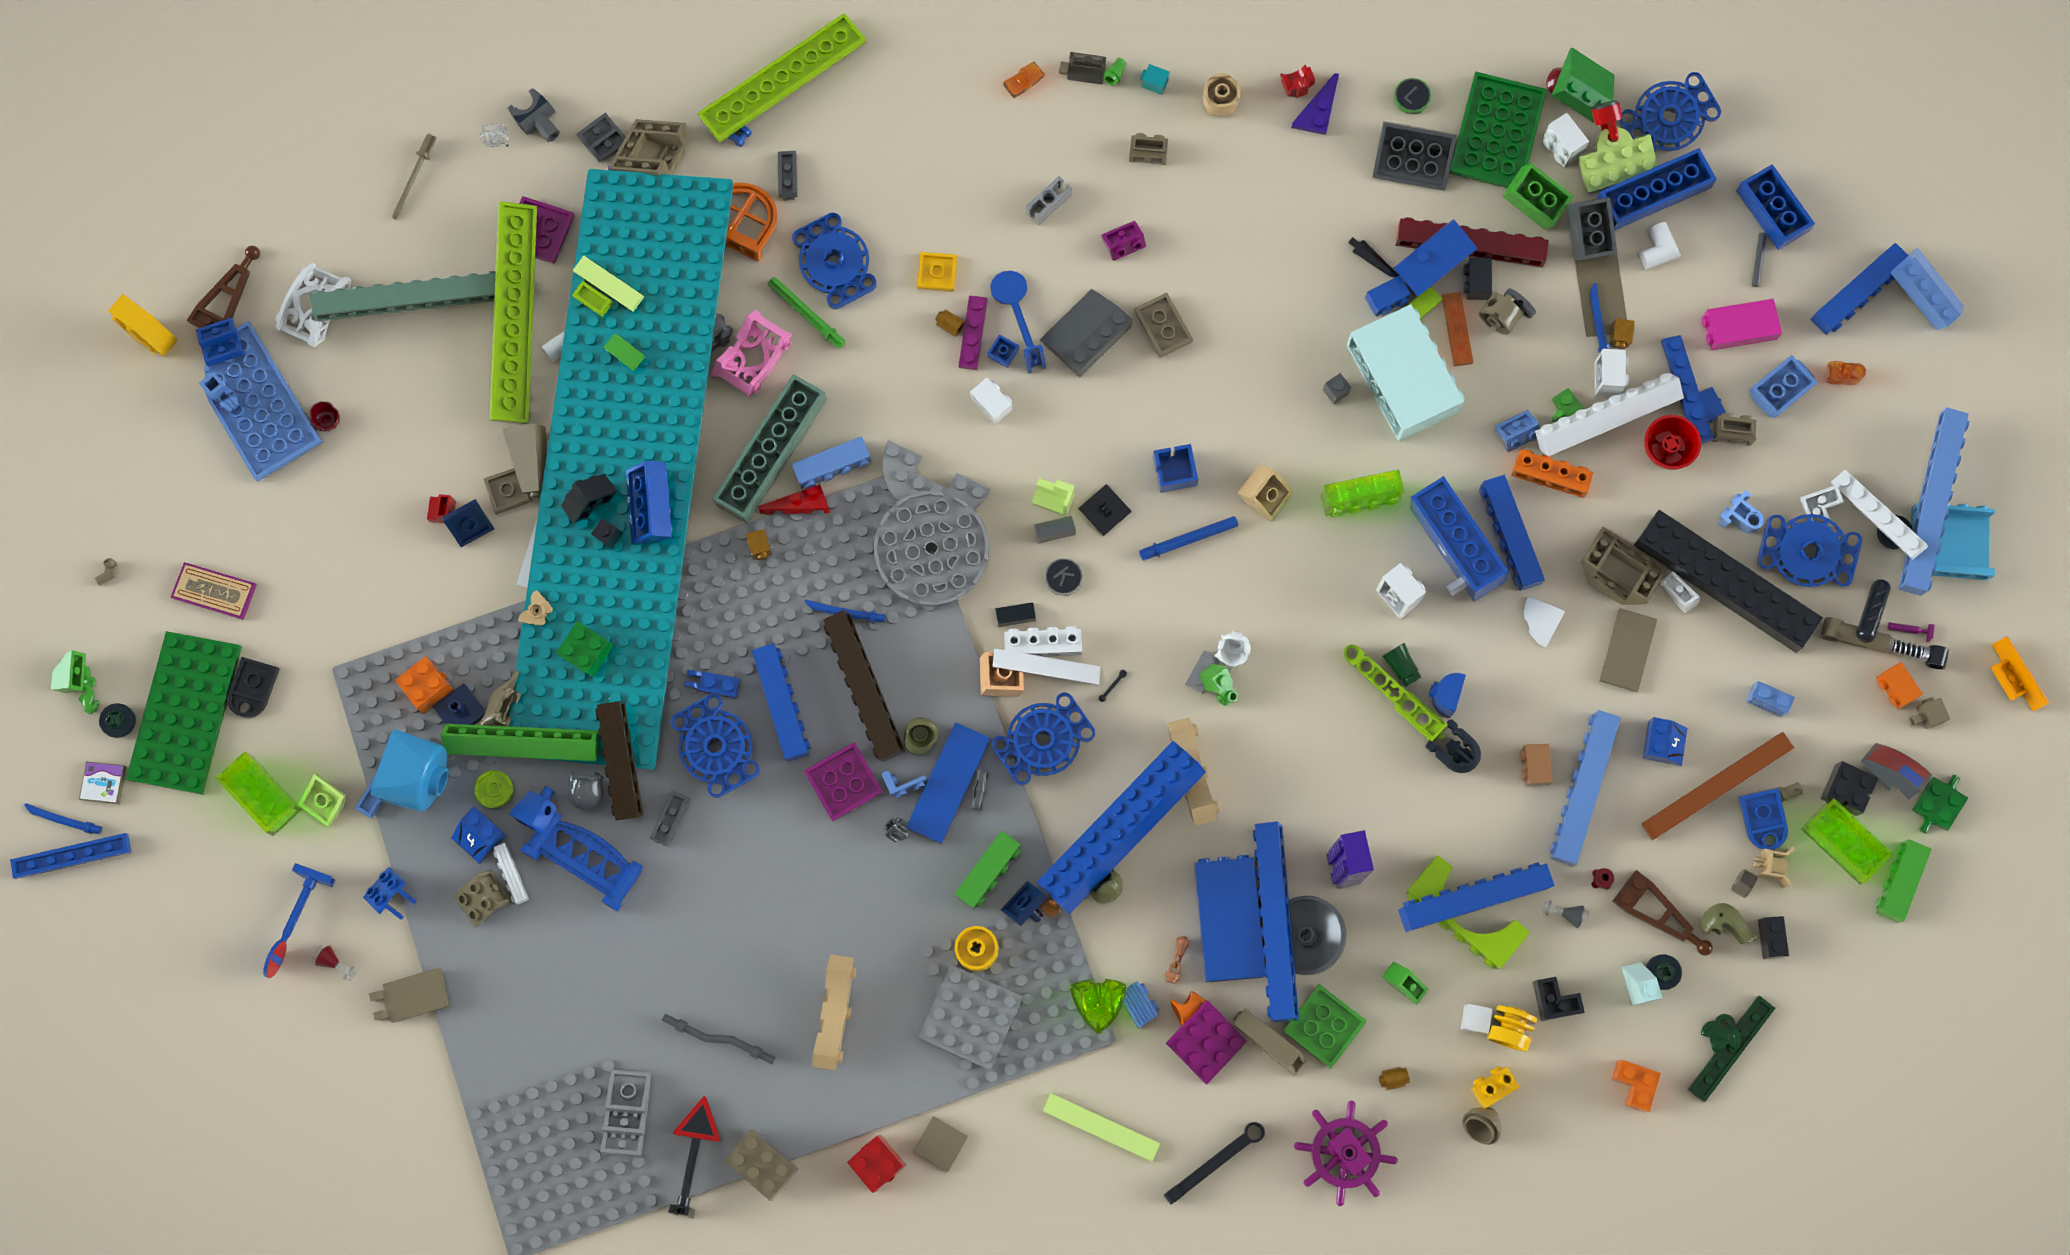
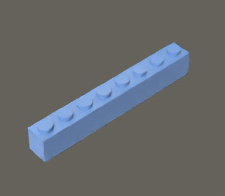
M1598 710L1591 714L1588 725L1591 727L1589 733L1586 732L1584 735V750L1579 752L1577 761L1580 763L1578 769L1575 768L1572 775L1574 783L1572 787H1569L1566 798H1569L1567 806L1564 805L1561 811L1563 820L1561 824L1557 825L1555 834L1558 835L1557 840L1552 843L1550 848L1552 860L1570 866H1575L1578 863L1621 719L1619 716Z

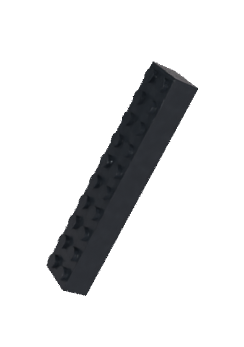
M1661 510L1654 514L1634 543L1635 547L1664 564L1668 569L1674 571L1677 575L1795 653L1803 649L1823 619L1822 616Z

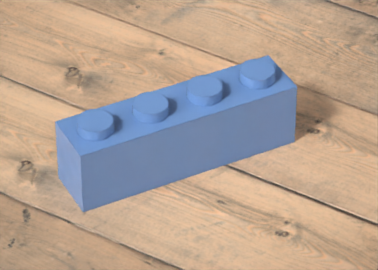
M861 436L792 463V467L801 489H808L816 486L818 482H828L836 475H846L851 472V469L856 467H866L872 461Z

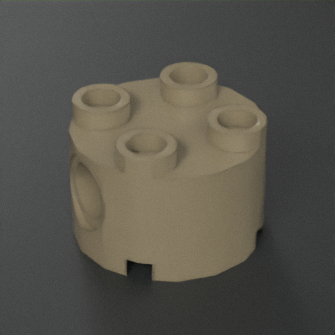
M1494 292L1480 310L1479 317L1488 327L1495 326L1497 328L1496 332L1508 335L1525 311L1514 303L1515 299L1509 294L1503 296Z

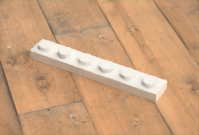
M1844 470L1831 481L1832 486L1838 485L1840 493L1912 560L1928 547L1919 536L1847 470Z

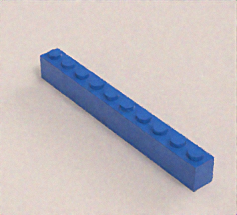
M1278 821L1255 824L1253 839L1257 843V849H1255L1254 854L1259 867L1256 869L1257 880H1260L1258 897L1262 904V907L1259 908L1260 918L1263 919L1261 936L1265 941L1262 952L1263 957L1266 958L1267 965L1264 966V974L1268 978L1266 996L1270 1001L1267 1013L1271 1021L1276 1023L1298 1021L1299 1011L1283 825Z

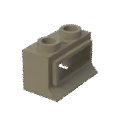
M1144 133L1132 135L1129 162H1133L1134 156L1144 157L1145 163H1151L1152 158L1162 159V165H1166L1168 138H1165L1163 135L1146 137ZM1135 145L1163 147V150L1137 148Z
M1730 413L1718 415L1714 420L1713 442H1717L1720 438L1730 439V443L1744 440L1747 441V446H1751L1756 441V420L1751 419V416L1742 415L1740 418L1732 417ZM1723 424L1746 426L1748 431L1723 429Z

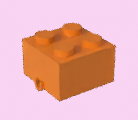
M426 656L395 679L411 703L422 714H425L433 708V705L454 691L446 680L447 676L442 671L440 672L435 664Z

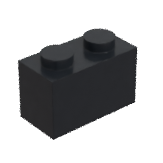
M1469 258L1467 264H1464L1463 275L1466 276L1463 290L1464 293H1467V300H1488L1492 295V258Z
M1784 916L1759 919L1758 926L1763 959L1789 956Z

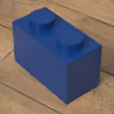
M1399 275L1369 290L1366 293L1365 299L1377 317L1390 313L1392 308L1396 306L1402 307L1406 305L1411 293Z

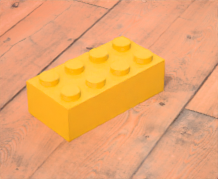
M123 293L108 310L113 315L111 319L154 355L159 353L164 357L178 341L150 313Z

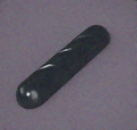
M1878 579L1873 582L1856 632L1857 638L1863 643H1871L1877 634L1891 590L1889 582L1884 579Z

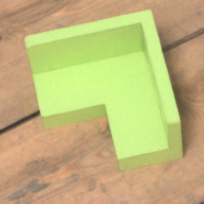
M1039 478L1032 504L1067 517L1075 497V486L1058 479L1054 484Z

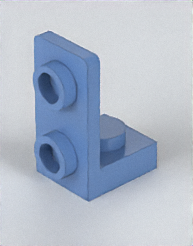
M889 770L881 773L891 797L896 796V798L906 795V791L912 788L918 790L924 787V783L927 782L924 775L896 788V785L899 783L895 774L890 775Z

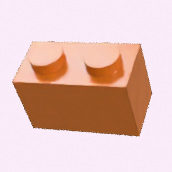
M1902 662L1876 676L1879 687L1885 690L1889 696L1890 703L1897 709L1923 695Z

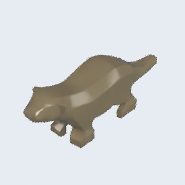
M515 670L511 678L491 694L483 718L475 725L498 726L503 724L509 727L511 717H506L509 705L513 701L518 703L521 697L520 693L513 690L519 671Z

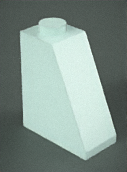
M1642 962L1621 967L1632 1006L1662 998L1657 978Z

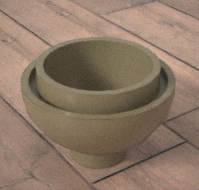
M1491 1107L1473 1108L1462 1119L1466 1133L1476 1142L1491 1145L1500 1138L1502 1132L1501 1122L1495 1109Z

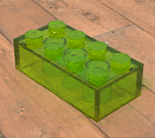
M1398 469L1324 485L1321 499L1326 517L1336 518L1346 512L1355 514L1365 508L1374 510L1379 508V505H1396L1405 490Z
M245 751L215 778L263 831L269 835L274 836L302 810L254 756Z
M1834 798L1827 801L1801 828L1804 833L1859 884L1867 882L1893 855L1887 847Z

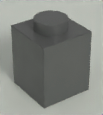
M1341 373L1327 381L1323 388V391L1333 404L1349 395L1351 386Z

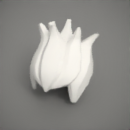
M1234 630L1225 636L1221 635L1222 640L1218 643V652L1214 655L1226 664L1229 672L1238 665H1243L1251 650L1248 638L1243 633Z

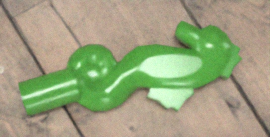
M85 666L83 685L85 693H82L78 700L83 704L84 711L92 715V713L97 711L99 704L97 700L93 703L95 692L92 687L96 685V679L91 677L89 666Z

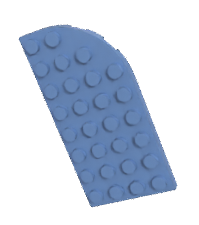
M248 321L236 328L244 355L211 366L205 365L204 371L205 378L214 371L232 390L230 394L236 395L240 405L229 413L220 408V402H215L206 393L207 399L254 479L258 482L323 442L254 327Z

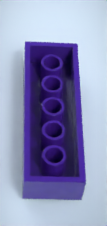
M1365 830L1340 835L1329 849L1328 854H1326L1328 865H1332L1333 873H1331L1333 885L1336 884L1337 889L1359 885L1374 871Z

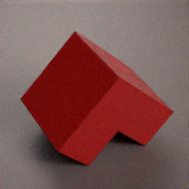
M439 494L438 497L430 496L427 520L434 523H444L442 517L455 510L456 501L451 495Z

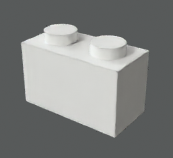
M986 378L970 391V396L996 424L1012 411V400L1007 394L1003 395L999 391L1000 387L995 381H990Z

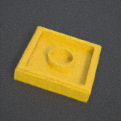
M920 252L917 289L954 292L957 255Z

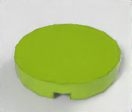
M486 771L478 777L475 783L474 794L477 801L490 809H498L505 806L511 800L514 793V785L511 778L502 771Z

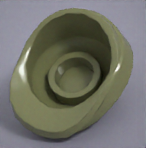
M924 717L912 719L904 730V746L909 752L922 755L927 753L938 738L936 724Z

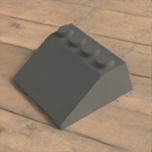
M1383 121L1372 177L1445 190L1457 135L1450 132Z
M1091 289L1040 341L1074 373L1081 377L1132 327V318L1119 306Z

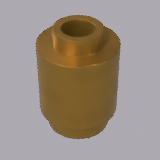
M1406 1067L1381 1071L1382 1075L1379 1076L1380 1085L1382 1088L1385 1087L1386 1091L1405 1087V1084L1410 1083Z

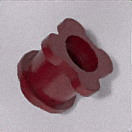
M1607 868L1593 870L1591 886L1595 889L1598 887L1605 890L1610 889L1614 882L1612 871ZM1602 875L1605 876L1606 881L1602 880Z

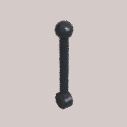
M1121 670L1112 685L1103 695L1099 696L1100 702L1106 701V696L1122 678L1127 676L1125 670Z

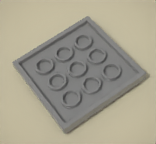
M951 964L918 1038L991 1071L1023 1000V996Z

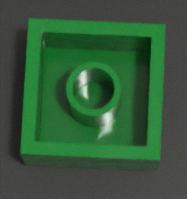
M577 621L556 654L593 677L614 645Z

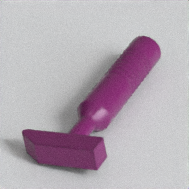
M1889 622L1887 629L1914 634L1927 633L1926 642H1930L1933 639L1935 625L1928 624V630L1918 626Z

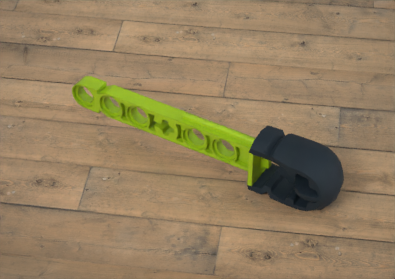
M1351 644L1345 647L1343 654L1346 661L1353 667L1357 666L1358 672L1395 705L1394 709L1429 740L1425 747L1430 752H1435L1436 758L1453 772L1468 773L1476 768L1481 760V750L1478 743L1464 729L1458 728V724L1453 719L1445 723L1411 691L1407 692L1370 657H1366V653L1358 646ZM1351 648L1358 651V655L1354 659H1350L1347 656V651ZM1365 661L1372 664V669L1368 672H1364L1361 669V664ZM1382 674L1386 677V682L1383 685H1378L1375 682L1377 675ZM1390 681L1393 683L1390 685L1391 688H1393L1394 690H1396L1397 688L1399 689L1398 697H1391V691L1388 688L1386 689V691L1383 690V688L1388 686ZM1406 701L1414 702L1415 708L1412 711L1404 709L1403 705ZM1419 715H1428L1429 722L1427 724H1420L1418 722ZM1447 728L1451 729L1452 734L1457 735L1463 741L1464 747L1469 746L1472 750L1470 751L1468 748L1463 749L1460 746L1461 742L1454 741L1453 739L1446 744L1448 754H1455L1457 756L1455 760L1459 764L1453 761L1452 755L1447 756L1439 745L1433 743L1436 739L1442 740L1446 736L1444 731Z

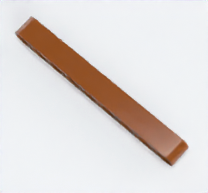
M1781 732L1647 819L1641 825L1652 840L1656 839L1795 747L1785 733Z

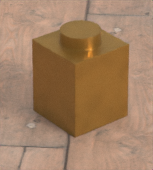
M1616 318L1612 323L1610 345H1614L1618 349L1629 347L1633 341L1635 321Z
M764 529L746 534L754 560H765L769 555H772Z

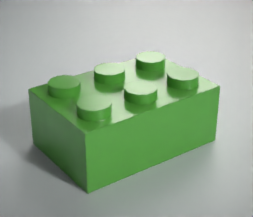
M1529 163L1521 167L1502 197L1546 230L1555 226L1566 209V204H1569L1574 196L1535 165Z

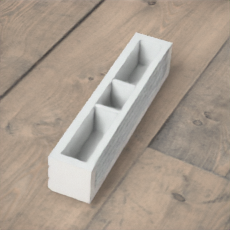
M502 843L493 847V855L499 861L497 863L499 869L503 871L502 877L507 881L506 887L508 891H511L512 902L519 905L528 901V895L508 845Z

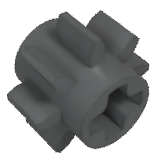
M899 817L896 819L892 818L885 825V830L887 831L885 836L895 843L897 840L902 841L908 836L909 830L906 827L909 824Z

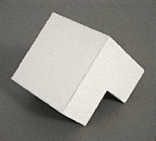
M1472 1004L1464 1005L1460 1030L1489 1034L1493 1009Z

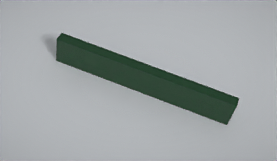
M1760 995L1757 996L1735 1025V1028L1741 1033L1742 1037L1740 1048L1737 1050L1727 1044L1724 1049L1715 1052L1687 1090L1702 1102H1706L1775 1010V1007Z

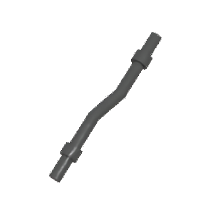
M667 1014L662 1018V1021L674 1026L675 1030L681 1033L686 1032L704 1042L732 1044L750 1053L751 1057L755 1059L760 1058L770 1064H773L776 1057L762 1051V1048L756 1045L752 1046L734 1036L705 1034L687 1025L688 1022L682 1019L677 1020Z

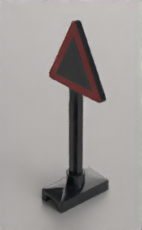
M706 1096L700 1099L673 1131L674 1135L692 1138L681 1196L678 1197L677 1204H670L668 1213L675 1216L680 1214L694 1219L695 1210L689 1207L691 1199L689 1195L700 1141H721Z

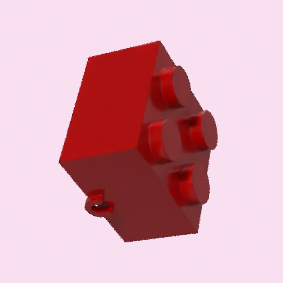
M881 1134L873 1138L868 1144H865L858 1153L847 1161L849 1166L872 1193L877 1192L887 1182L890 1183L895 1178V1175L906 1166L904 1161Z

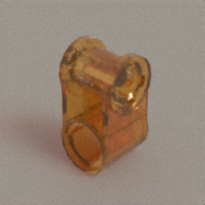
M1832 361L1827 364L1829 368L1827 383L1857 385L1866 375V368L1859 363ZM1851 371L1858 373L1859 377L1853 376Z

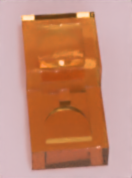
M1034 61L1021 68L1018 74L1004 81L1003 86L1013 98H1016L1038 83L1045 74Z

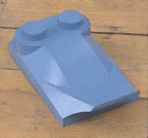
M1791 355L1755 384L1749 392L1753 401L1765 414L1776 418L1818 382L1814 379L1815 376L1800 360H1796Z

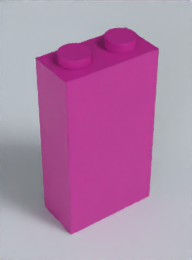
M1774 298L1707 309L1702 316V325L1704 328L1706 327L1707 331L1706 342L1710 345L1711 351L1773 341L1782 335Z

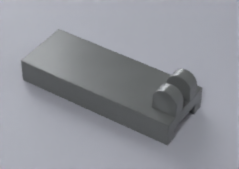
M796 151L778 152V195L783 200H787V198L795 200V197H798Z
M671 791L650 836L651 840L664 846L670 845L690 801V797Z

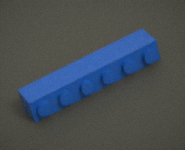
M1894 243L1818 310L1810 320L1825 335L1830 331L1835 333L1842 326L1841 322L1844 319L1848 321L1856 314L1854 310L1857 307L1862 309L1869 302L1867 299L1871 295L1875 297L1882 291L1880 287L1884 283L1889 285L1895 279L1890 272L1908 254L1897 243Z
M1505 474L1483 481L1479 492L1482 499H1485L1487 503V514L1489 517L1492 516L1494 522L1492 524L1493 529L1500 537L1499 545L1501 550L1506 553V564L1509 569H1512L1514 574L1512 578L1515 586L1519 587V590L1522 591L1541 585L1545 578Z
M773 643L752 650L786 762L808 756V750L811 747L808 738L804 739L802 734L805 731L802 720L798 721L797 713L800 712L797 702H793L791 698L794 692L791 683L787 684L785 678L789 676L786 666H782L780 659H783L780 648H776Z

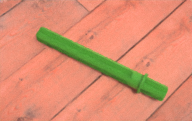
M776 277L770 279L768 286L816 328L826 341L829 340L838 349L844 346L846 342L836 333L835 328L832 329Z

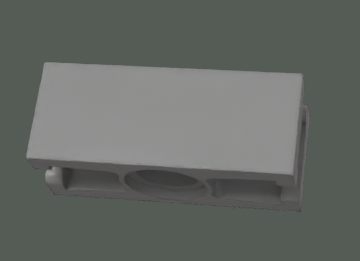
M1060 176L1026 205V214L1030 217L1033 216L1032 212L1042 207L1043 210L1039 214L1037 212L1034 214L1035 222L1038 225L1072 196V188L1069 185L1059 195L1056 194L1055 191L1063 187L1064 180ZM1048 198L1054 200V201L1051 202V203H1046V202H1045V200L1048 199Z

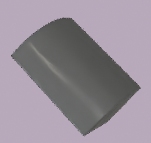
M1072 516L1034 524L1039 544L1076 535Z

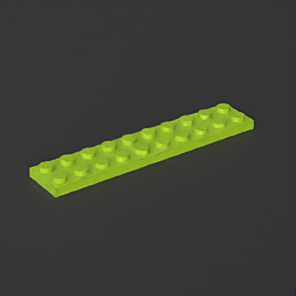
M843 13L706 106L697 115L720 143L865 44L866 38L847 15Z

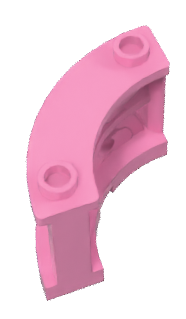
M754 310L746 317L736 336L738 341L734 344V347L729 346L716 360L711 375L718 378L720 376L746 393L745 396L748 398L753 393L757 394L759 392L761 384L775 367L784 350L786 351L790 347V338L792 336L790 332H785L762 317V313ZM757 323L766 328L764 333L759 328ZM770 332L780 337L779 343L775 346L772 345L775 337H770L766 340ZM750 337H754L756 342L751 344L748 340ZM761 344L764 355L763 363L745 367L746 358L742 349H754ZM736 358H741L740 367L738 366L739 362H734ZM741 373H744L743 377L745 381L748 377L753 378L750 384L746 383L745 381L739 378Z

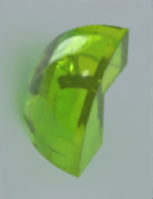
M1092 979L1070 985L1071 995L1078 1012L1087 1025L1097 1034L1106 1030L1118 1016L1125 999L1126 984L1112 979H1105L1102 983H1094Z

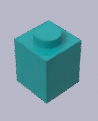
M1149 64L1147 70L1144 69L1141 74L1142 88L1163 95L1169 81L1170 71Z

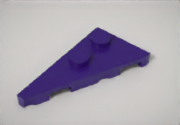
M1333 74L1293 121L1291 128L1326 135L1339 74Z

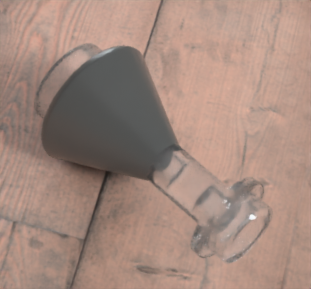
M1551 900L1544 902L1542 912L1546 916H1548L1549 912L1561 915L1576 928H1579L1580 925H1586L1589 911H1586L1583 905L1561 908L1551 905Z

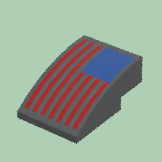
M1875 743L1861 760L1888 789L1895 785L1908 799H1911L1920 792L1932 776L1926 768L1911 757L1896 749Z

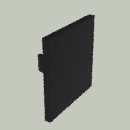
M1107 484L1078 508L1103 536L1132 512Z

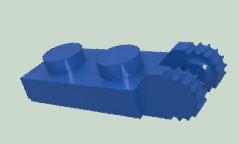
M687 670V675L701 679L699 684L685 681V687L698 689L700 692L737 698L741 681L739 678L704 671Z

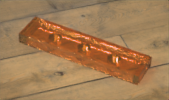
M1461 292L1442 294L1454 367L1473 364Z

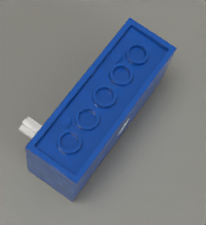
M1444 476L1411 496L1410 509L1458 578L1446 586L1452 596L1465 589L1473 602L1507 581L1508 569Z

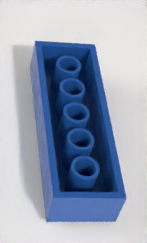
M1698 148L1602 190L1597 198L1610 197L1615 231L1712 188L1717 179L1702 151Z

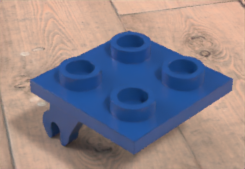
M390 867L380 874L379 879L373 886L368 888L363 896L379 914L386 908L401 920L404 916L388 904L394 894L398 892L413 904L417 902L402 889L406 883Z

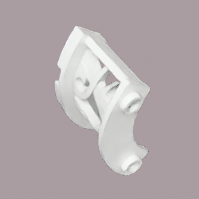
M314 263L303 267L286 294L280 312L276 315V330H282L307 341L308 345L313 347L323 342L330 320L315 322L311 317L312 308L304 314L300 297L320 290L330 292L338 288L350 289L351 279L346 276L340 278L317 268ZM291 316L294 317V319L291 321L293 324H297L300 320V323L297 328H294L289 325ZM304 326L310 331V334L302 331Z

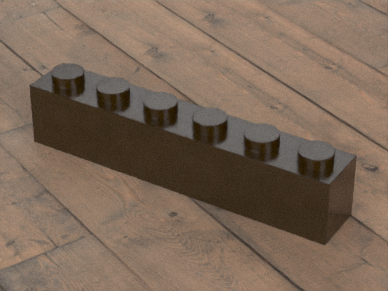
M625 700L598 704L595 714L600 722L598 732L600 739L603 741L602 756L606 759L607 765L605 766V775L609 778L610 784L608 786V794L612 797L613 802L611 813L615 816V821L638 818L643 815Z

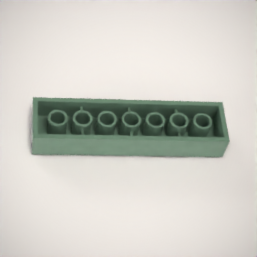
M794 374L791 376L712 498L716 506L745 523L749 522L826 402L827 397L824 391Z

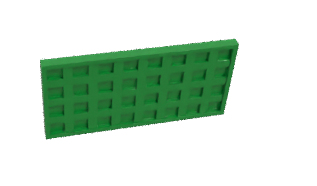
M166 631L126 780L203 795L227 705L228 693L234 679L242 646Z

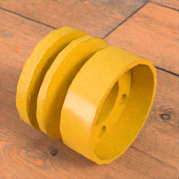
M1496 1006L1495 1011L1503 1016L1494 1015L1493 1019L1501 1023V1025H1491L1487 1039L1511 1049L1528 1052L1531 1038L1525 1035L1524 1031L1534 1032L1535 1028L1527 1023L1536 1024L1538 1019L1519 1008Z

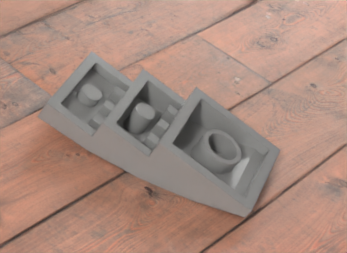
M611 1070L605 1104L606 1113L603 1124L604 1133L600 1150L601 1154L641 1158L649 1105L651 1073Z

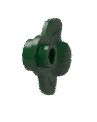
M1728 1014L1719 1015L1715 1021L1707 1022L1702 1028L1701 1035L1710 1037V1045L1714 1052L1721 1051L1727 1044L1737 1050L1741 1046V1033L1735 1028L1734 1018ZM1727 1020L1729 1025L1722 1027L1721 1022Z

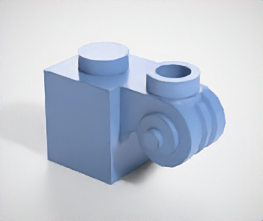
M214 371L199 383L215 402H220L222 410L231 413L240 405L236 395L230 394L232 390Z

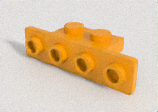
M2006 636L1993 643L1992 647L2001 659V662L1990 668L2009 699L2012 701L2023 695L2032 711L2049 703L2010 639Z

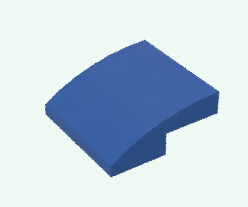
M232 317L196 329L198 343L202 348L204 361L207 366L244 355Z

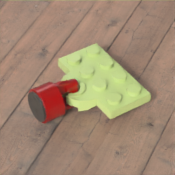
M1617 100L1593 106L1591 110L1595 125H1600L1601 133L1596 136L1594 143L1595 151L1578 156L1586 192L1589 193L1623 182L1658 166L1650 134L1632 139L1628 131L1616 127L1615 121L1623 118L1620 103Z

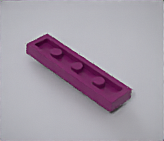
M969 295L959 368L978 369L988 302L986 297Z

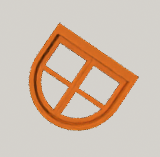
M734 183L732 194L744 193L749 194V197L741 209L731 204L730 209L737 212V215L728 227L725 246L759 262L762 257V249L776 228V205L771 196L762 188L749 183ZM756 198L766 207L768 213L767 221L748 213ZM744 216L765 226L756 240L735 231Z

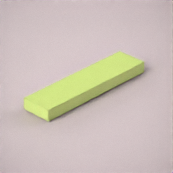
M585 256L581 258L573 269L574 273L632 312L635 311L644 298L642 294Z

